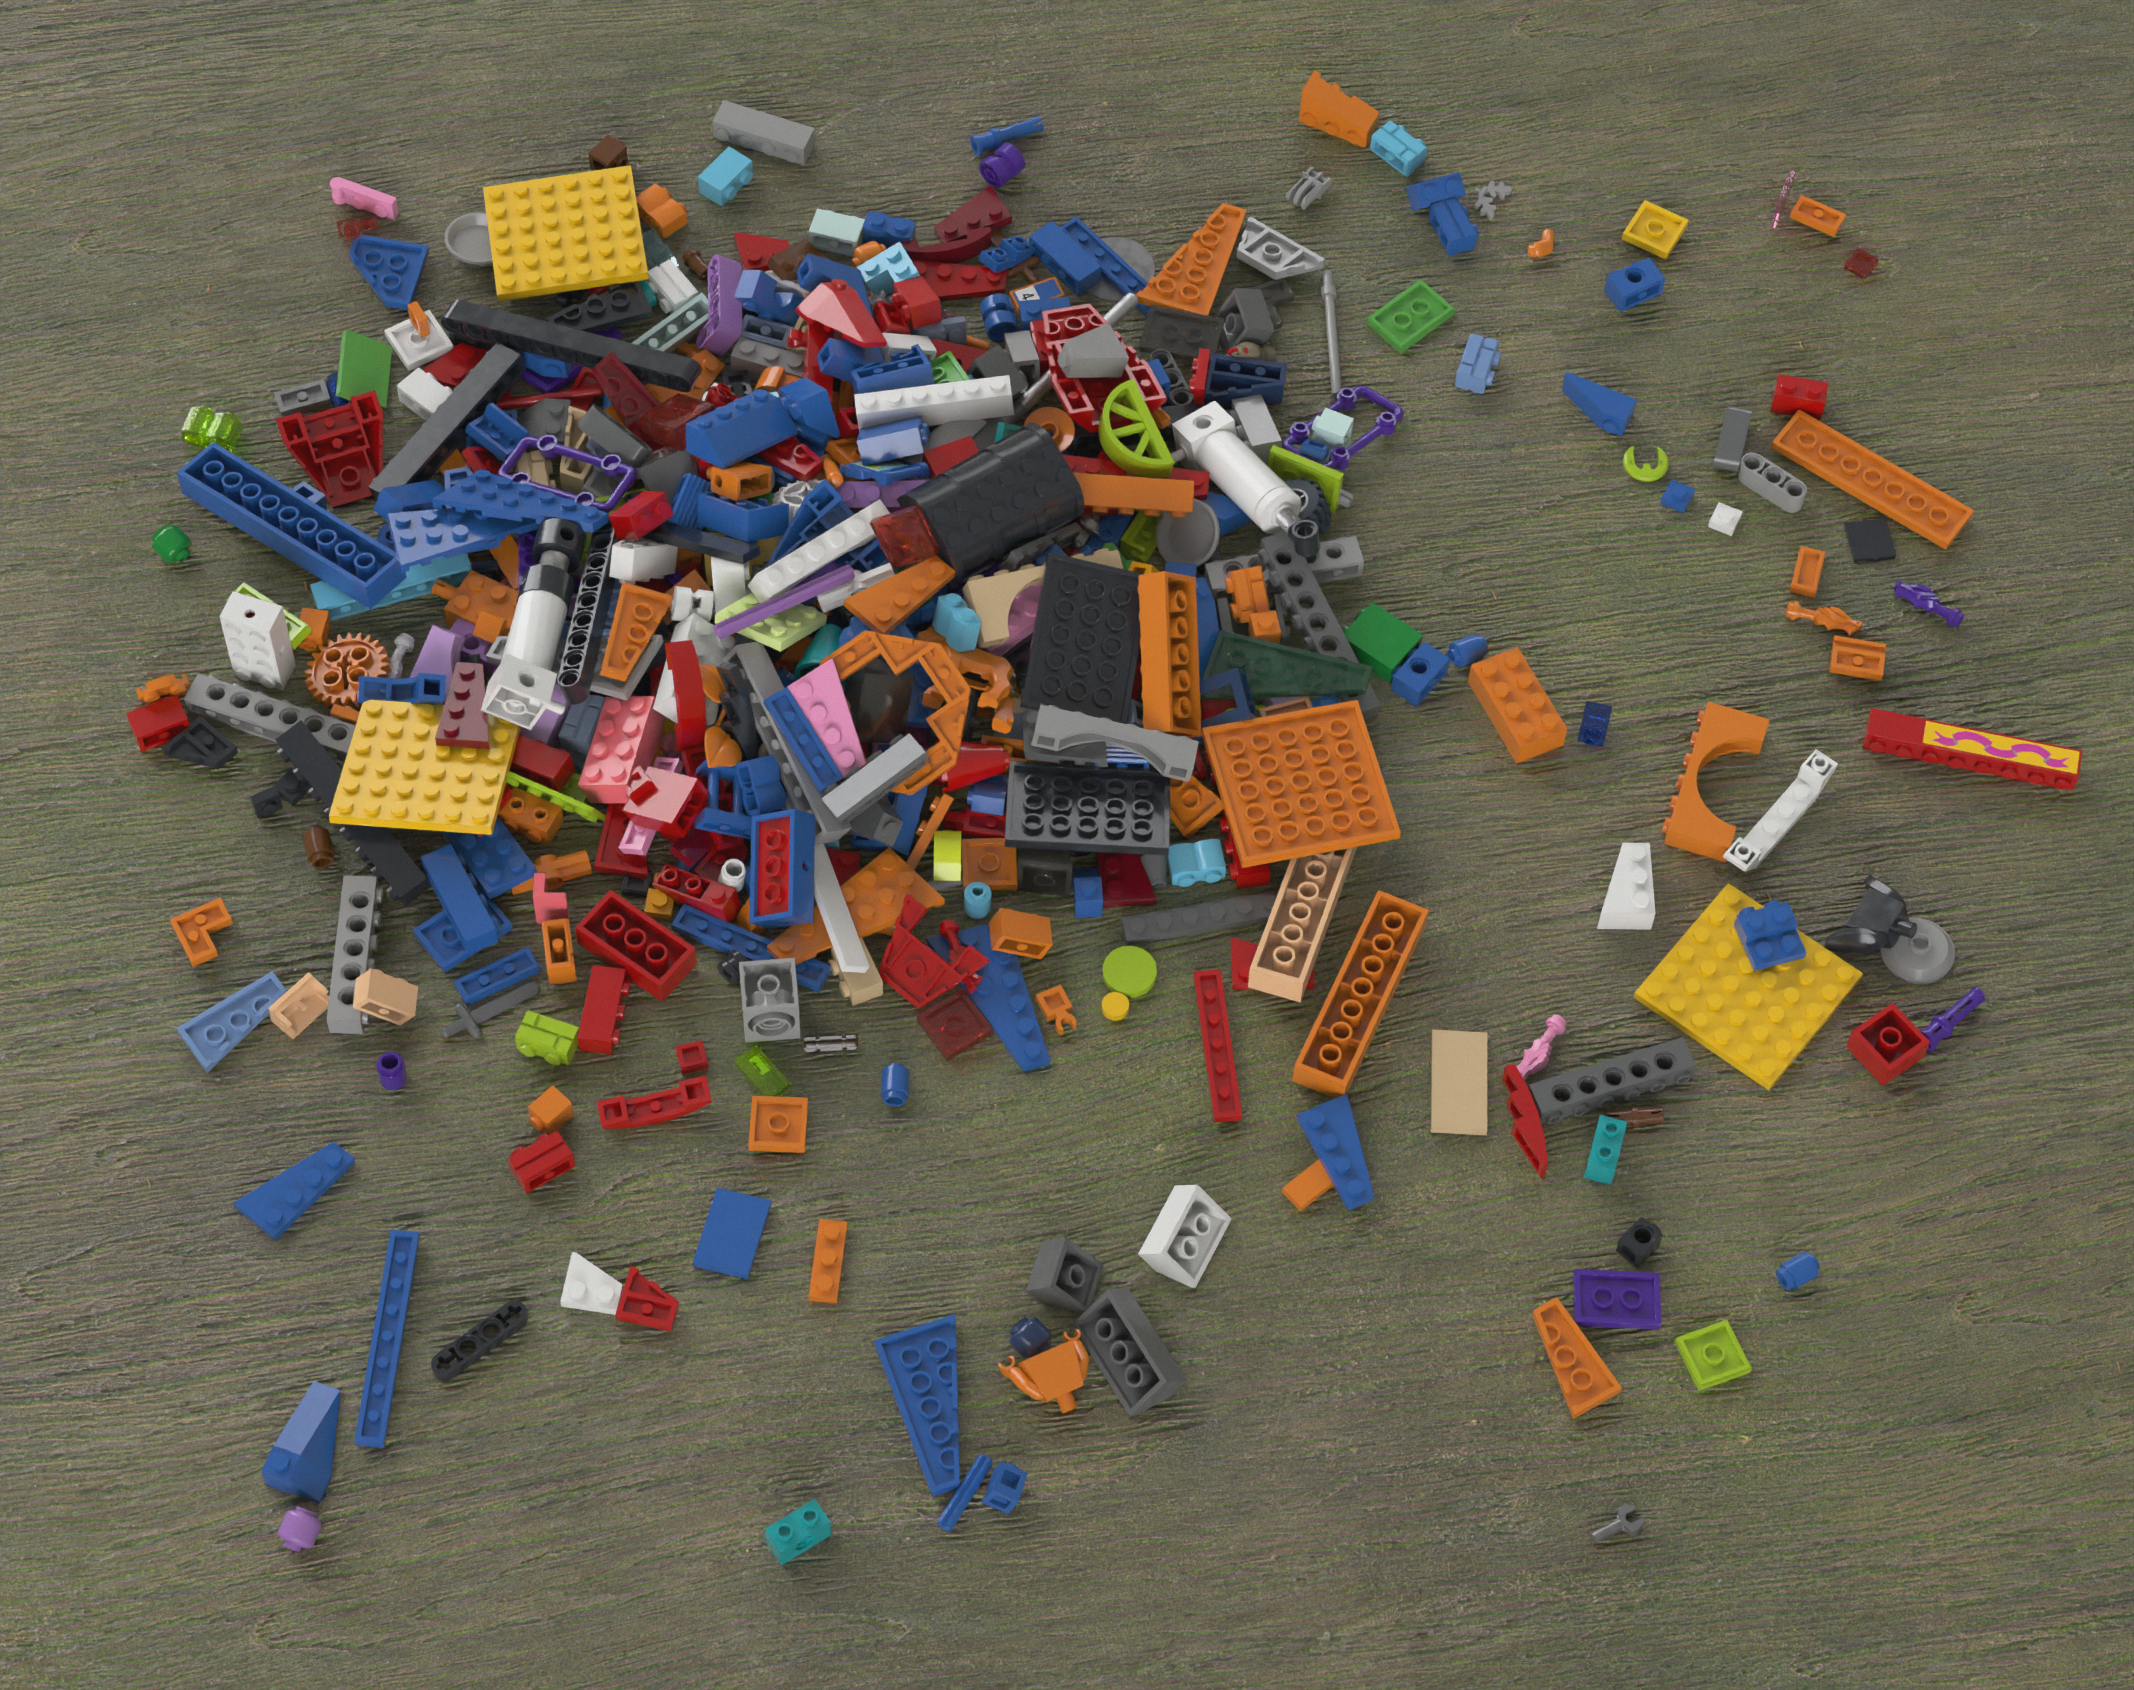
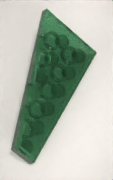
M1220 630L1202 680L1238 667L1247 674L1253 698L1354 695L1366 693L1373 673V667ZM1232 685L1200 696V701L1235 699Z

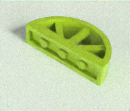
M1128 380L1117 386L1105 402L1098 427L1101 445L1105 453L1116 465L1131 474L1145 478L1170 477L1175 462L1135 380ZM1113 411L1131 419L1133 425L1112 430L1109 419L1110 412ZM1138 433L1141 440L1134 453L1127 449L1117 438ZM1145 449L1150 458L1142 456Z

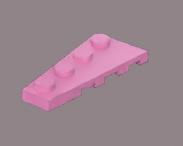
M832 658L787 687L845 780V775L857 766L861 770L867 765L845 698L835 661Z

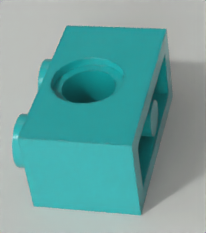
M1600 1115L1584 1178L1611 1185L1627 1126L1626 1121Z
M813 1499L765 1528V1542L782 1566L831 1536V1523L817 1501Z

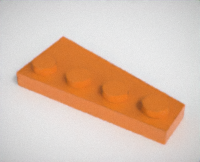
M935 555L845 599L843 606L874 632L887 635L951 581L956 571Z
M1149 763V768L1156 769ZM1192 774L1189 782L1170 778V818L1182 835L1189 839L1224 809L1221 798Z

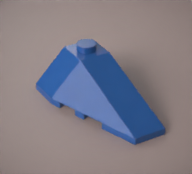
M313 1381L273 1445L261 1470L267 1486L320 1504L332 1478L335 1434L341 1397L339 1389Z

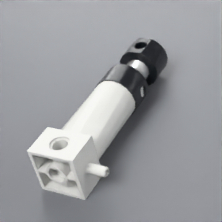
M559 518L544 520L539 524L531 552L532 560L536 565L529 567L524 573L501 664L489 680L481 711L529 730L533 728L545 709L561 715L566 707L564 704L551 699L557 673L551 670L564 621L568 615L576 586L574 579L569 574L574 573L579 568L587 540L584 530L579 525Z

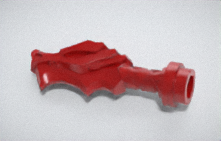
M948 919L940 923L939 933L941 937L947 938L951 950L948 953L949 964L953 966L966 947L961 946L960 941H958L959 925L955 923V920ZM974 973L963 980L962 983L966 984L968 992L972 994L977 990L976 986L984 977Z

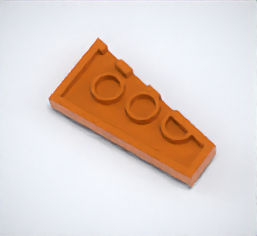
M622 582L599 675L626 682L670 607L674 596Z
M1557 1297L1533 1310V1319L1573 1419L1621 1393L1622 1387Z

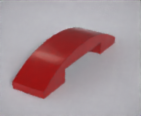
M685 640L665 643L668 670H672L678 717V723L674 724L677 751L705 746L706 732L705 696L701 670L693 641Z
M706 1075L680 1081V1087L628 1100H625L624 1095L598 1101L597 1107L602 1129H623L656 1124L681 1117L710 1104L712 1099Z

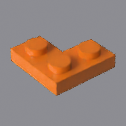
M221 897L170 919L171 926L192 967L218 957L217 950L208 934L233 924Z

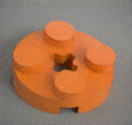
M175 674L167 675L145 683L146 689L141 691L140 687L136 689L139 702L146 703L147 706L161 698L171 697L176 694L179 699L185 697L187 689L191 687L188 675L181 674L183 679H176Z

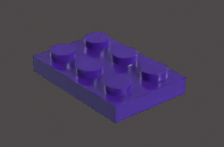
M1574 1269L1573 1304L1575 1323L1577 1326L1660 1330V1273Z

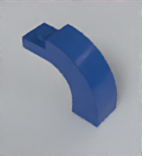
M419 673L416 677L404 679L359 676L357 704H362L369 700L410 702L411 704L442 705L445 702L446 675Z

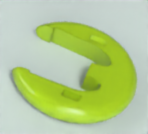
M1634 445L1625 452L1623 457L1624 468L1631 477L1639 481H1656L1663 477L1668 470V457L1658 446L1656 448L1658 466L1655 469H1652L1650 464H1643L1642 469L1636 466L1633 453Z

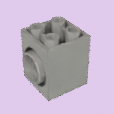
M795 958L739 962L745 1043L801 1038Z

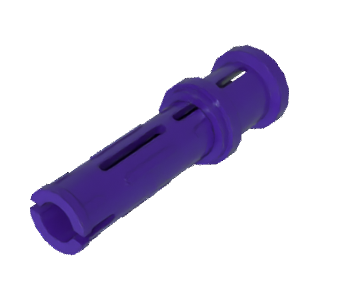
M1973 987L1943 1015L1934 1016L1931 1019V1023L1925 1029L1919 1030L1930 1041L1927 1051L1935 1050L1939 1041L1952 1035L1954 1026L1980 1003L1985 1001V995L1979 988ZM1964 1005H1966V1007H1965L1961 1012H1959L1958 1014H1956V1012H1957L1959 1009H1961Z

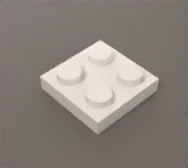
M430 310L424 312L428 318L430 334L421 338L410 319L384 330L385 337L408 371L435 360L453 349V344Z

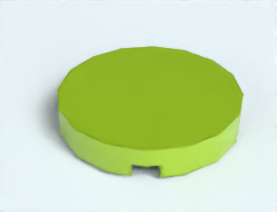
M1122 946L1113 950L1105 958L1102 967L1103 981L1111 992H1120L1125 996H1130V998H1137L1146 994L1156 981V962L1147 951L1135 946Z

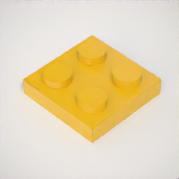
M1644 200L1623 232L1622 240L1666 260L1687 228L1689 220Z

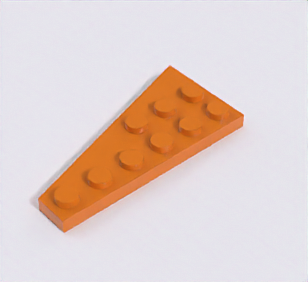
M1222 203L1206 220V224L1192 235V239L1187 244H1184L1166 262L1160 273L1156 277L1153 276L1148 281V285L1136 294L1139 303L1207 323L1247 210Z

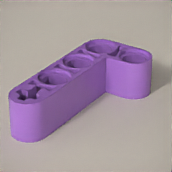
M718 254L712 257L708 266L709 321L700 330L696 346L698 349H707L712 354L723 356L737 341L742 330V303L734 298L741 278V264Z

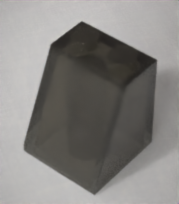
M876 657L850 675L844 694L852 706L850 712L861 742L890 743L900 734H903L905 737L914 675L910 667L896 676L885 659Z

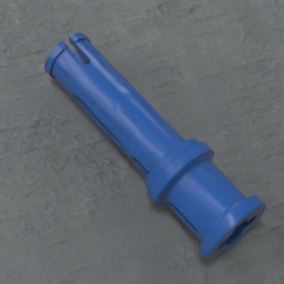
M1037 115L1000 130L991 128L989 132L977 136L973 134L970 136L972 150L976 156H981L984 151L993 148L997 150L1003 143L1043 131V123L1033 126V124L1039 123L1042 119Z

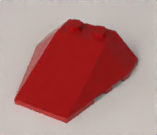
M375 390L350 397V403L305 417H302L301 412L276 419L283 444L317 489L326 495V500L332 508L373 497L368 486L383 471V412Z

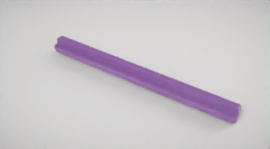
M850 565L842 566L713 626L714 633L719 639L730 636L855 578L854 570Z

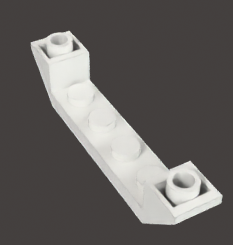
M1815 749L1801 765L1795 781L1744 839L1739 837L1725 852L1723 857L1744 872L1757 868L1818 798L1838 763Z

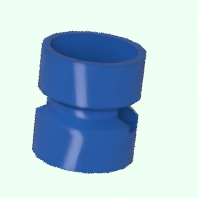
M993 294L982 300L980 311L987 337L990 340L1002 342L1004 341V333L1019 331L1013 304L1009 296Z

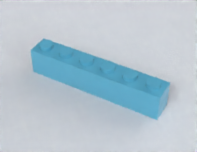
M467 553L450 558L441 556L432 559L431 564L426 566L421 564L410 566L409 571L406 572L407 578L371 609L324 580L310 584L316 609L329 611L330 620L334 621L432 593V587L437 579H441L453 586L460 585L470 572L471 564Z

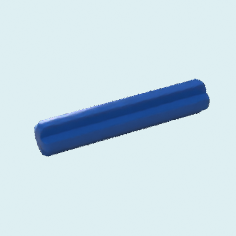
M980 1454L938 1519V1526L947 1532L952 1531L992 1467L991 1458L984 1454Z

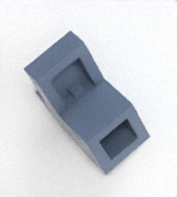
M964 316L942 319L940 322L915 329L909 324L910 335L928 336L930 341L937 339L955 344L967 343V321Z

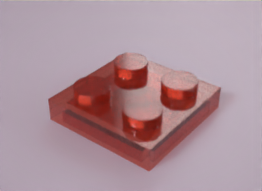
M918 505L873 518L869 523L892 569L935 557L940 552Z
M963 989L916 1016V1021L946 1061L951 1060L993 1035V1028Z

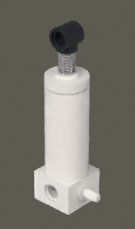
M1216 401L1207 404L1172 424L1177 451L1172 453L1171 456L1175 463L1180 462L1187 470L1210 472L1209 478L1264 532L1276 534L1284 530L1288 534L1289 539L1294 542L1295 552L1298 555L1311 557L1319 552L1321 545L1317 524L1311 520H1301L1298 517L1301 510L1299 496L1237 437L1234 419Z

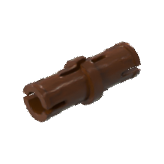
M1630 1106L1627 1110L1605 1111V1116L1626 1121L1627 1126H1631L1632 1129L1638 1128L1639 1125L1663 1124L1664 1119L1663 1113H1660L1663 1111L1661 1106L1639 1109L1636 1106Z

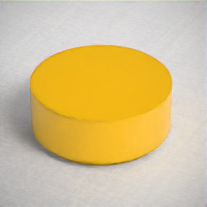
M1120 992L1107 994L1102 1000L1101 1009L1103 1015L1113 1021L1125 1018L1129 1012L1128 998Z

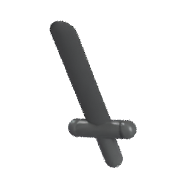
M527 982L470 1012L463 1003H458L454 1009L460 1019L443 1027L441 1035L444 1038H448L467 1029L472 1038L478 1039L481 1037L482 1032L477 1024L536 995L540 987L536 982Z

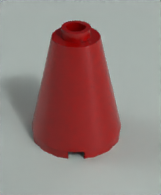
M935 740V745L939 743L940 740ZM961 741L957 765L939 777V782H945L946 788H941L942 794L1004 773L1005 766H1010L1008 750H1003L1002 745Z

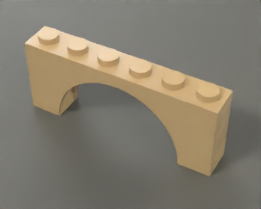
M1108 548L1095 551L1094 555L1084 557V554L1071 556L1072 558L1123 569L1118 550L1109 551ZM1045 563L1043 566L1034 567V564L1020 567L1019 571L1010 573L1007 569L995 572L994 576L984 578V575H977L968 579L962 591L968 608L974 610L981 619V627L977 639L979 649L1005 644L1010 637L1008 615L1011 604L1020 592L1030 586L1042 583Z

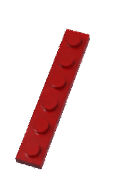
M1221 969L1193 971L1214 1123L1241 1121L1242 1111Z

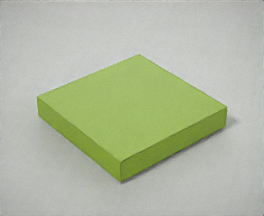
M1728 1320L1675 1338L1674 1343L1698 1391L1751 1373L1752 1367Z

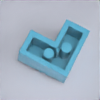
M900 242L857 267V269L861 270L862 277L870 291L879 293L883 289L885 296L894 291L893 283L920 276Z

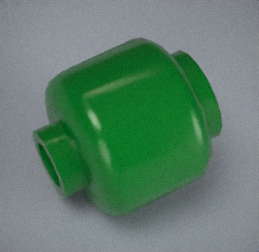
M163 525L152 536L153 550L166 563L171 564L176 561L182 563L191 553L189 551L191 546L190 538L176 525Z

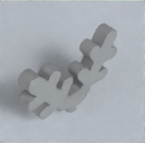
M1490 181L1489 185L1484 186L1482 190L1476 188L1474 192L1478 196L1474 207L1476 209L1481 207L1480 216L1486 215L1489 220H1492L1496 211V206L1491 205L1492 201L1496 198V195L1500 199H1504L1505 195L1511 194L1512 188L1504 186V182H1500L1498 186H1495L1494 181Z

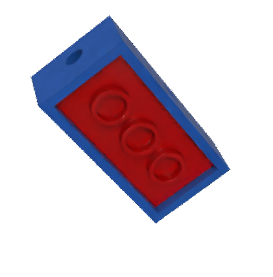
M790 809L752 816L750 924L767 929H776L813 923L815 815L797 809Z

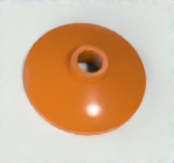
M1043 407L1035 410L1027 417L1024 426L1029 423H1035L1045 431L1053 433L1054 436L1052 438L1060 452L1065 451L1074 439L1075 428L1072 419L1069 418L1066 412L1055 407Z

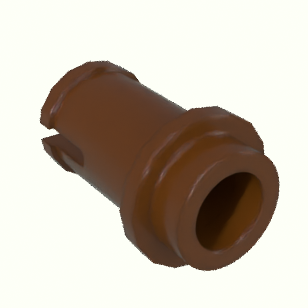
M693 248L687 250L682 256L683 264L687 267L689 266L698 275L700 280L707 279L708 265L700 257L701 253Z

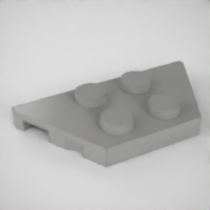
M1252 217L1248 218L1246 230L1243 232L1242 241L1237 249L1238 259L1275 280L1322 269L1325 266V259L1258 220Z

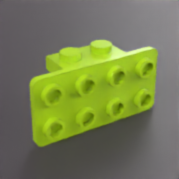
M509 771L506 783L511 785V787H516L548 802H552L570 813L575 812L593 823H596L598 819L605 821L606 816L587 805L589 800L578 786L580 775L573 773L559 793Z

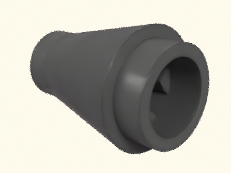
M1143 854L1141 861L1151 887L1154 889L1165 887L1167 885V855Z

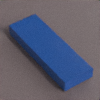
M527 946L455 980L454 986L467 1007L541 972V968Z

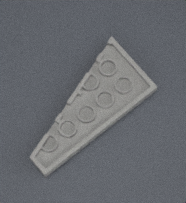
M603 635L590 691L628 701L664 642L662 635L652 636L626 682L599 675L609 635ZM498 636L486 654L488 663L501 664L508 636ZM567 639L559 640L551 670L557 673V682Z

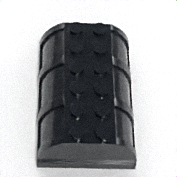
M1035 423L1023 426L897 498L899 505L930 557L937 555L956 571L954 578L947 583L950 591L968 581L969 578L977 576L1005 560L1013 550L1050 534L1081 516L1084 511V498L1079 482L1053 438L1047 431Z

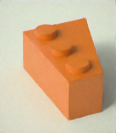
M1314 70L1302 89L1299 122L1365 148L1378 127L1379 111L1354 95L1350 98L1339 90L1341 86L1335 82L1333 85H1330L1319 77L1321 73Z

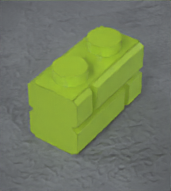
M527 1011L515 1036L516 1046L526 1056L533 1057L538 1055L544 1057L547 1062L553 1065H560V1063L570 1065L574 1052L579 1045L577 1037L580 1027Z

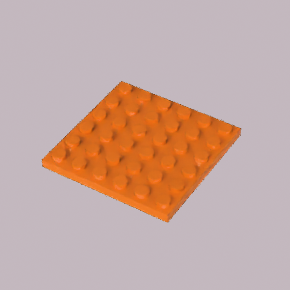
M1358 700L1202 728V737L1242 868L1400 839L1399 825Z

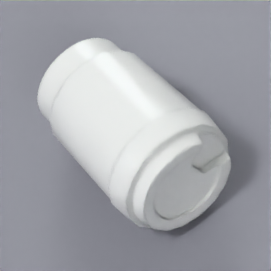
M738 859L726 861L722 866L718 883L735 888L737 893H739L744 886L746 875L744 864Z

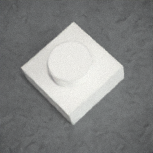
M1719 502L1709 521L1708 527L1732 536L1743 511Z

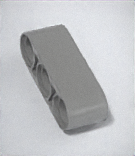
M1750 452L1742 457L1738 471V479L1742 484L1784 511L1795 513L1801 510L1807 493V487L1801 480L1760 454Z

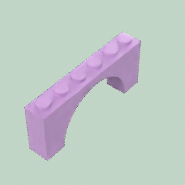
M432 625L410 678L416 677L419 673L446 675V701L456 662H460L461 649L465 638L443 627ZM555 681L551 699L566 706L564 713L560 715L545 709L531 730L524 727L520 728V733L532 740H541L547 746L553 748L557 743L560 730L571 704L567 703L557 681Z

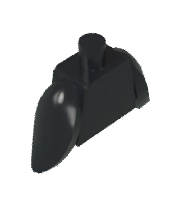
M1870 874L1864 879L1867 892L1845 925L1846 928L1830 934L1826 938L1824 947L1829 951L1871 953L1881 948L1890 949L1894 947L1900 936L1912 939L1916 934L1917 924L1909 921L1906 903L1902 896L1895 889L1877 880Z

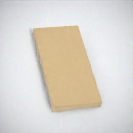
M1432 1029V1133L1487 1135V1032Z

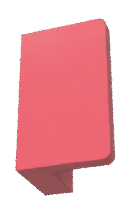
M534 873L533 902L537 924L548 920L564 918L569 919L570 924L566 893L548 892L546 874Z

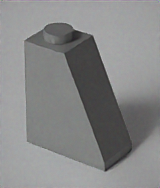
M1105 324L1065 341L1062 351L1058 356V363L1067 378L1121 377L1129 356L1110 324Z
M1029 330L1004 333L1005 350L1011 355L1015 368L1022 371L1026 376L1027 391L1040 379L1039 357ZM1042 398L1036 404H1042Z

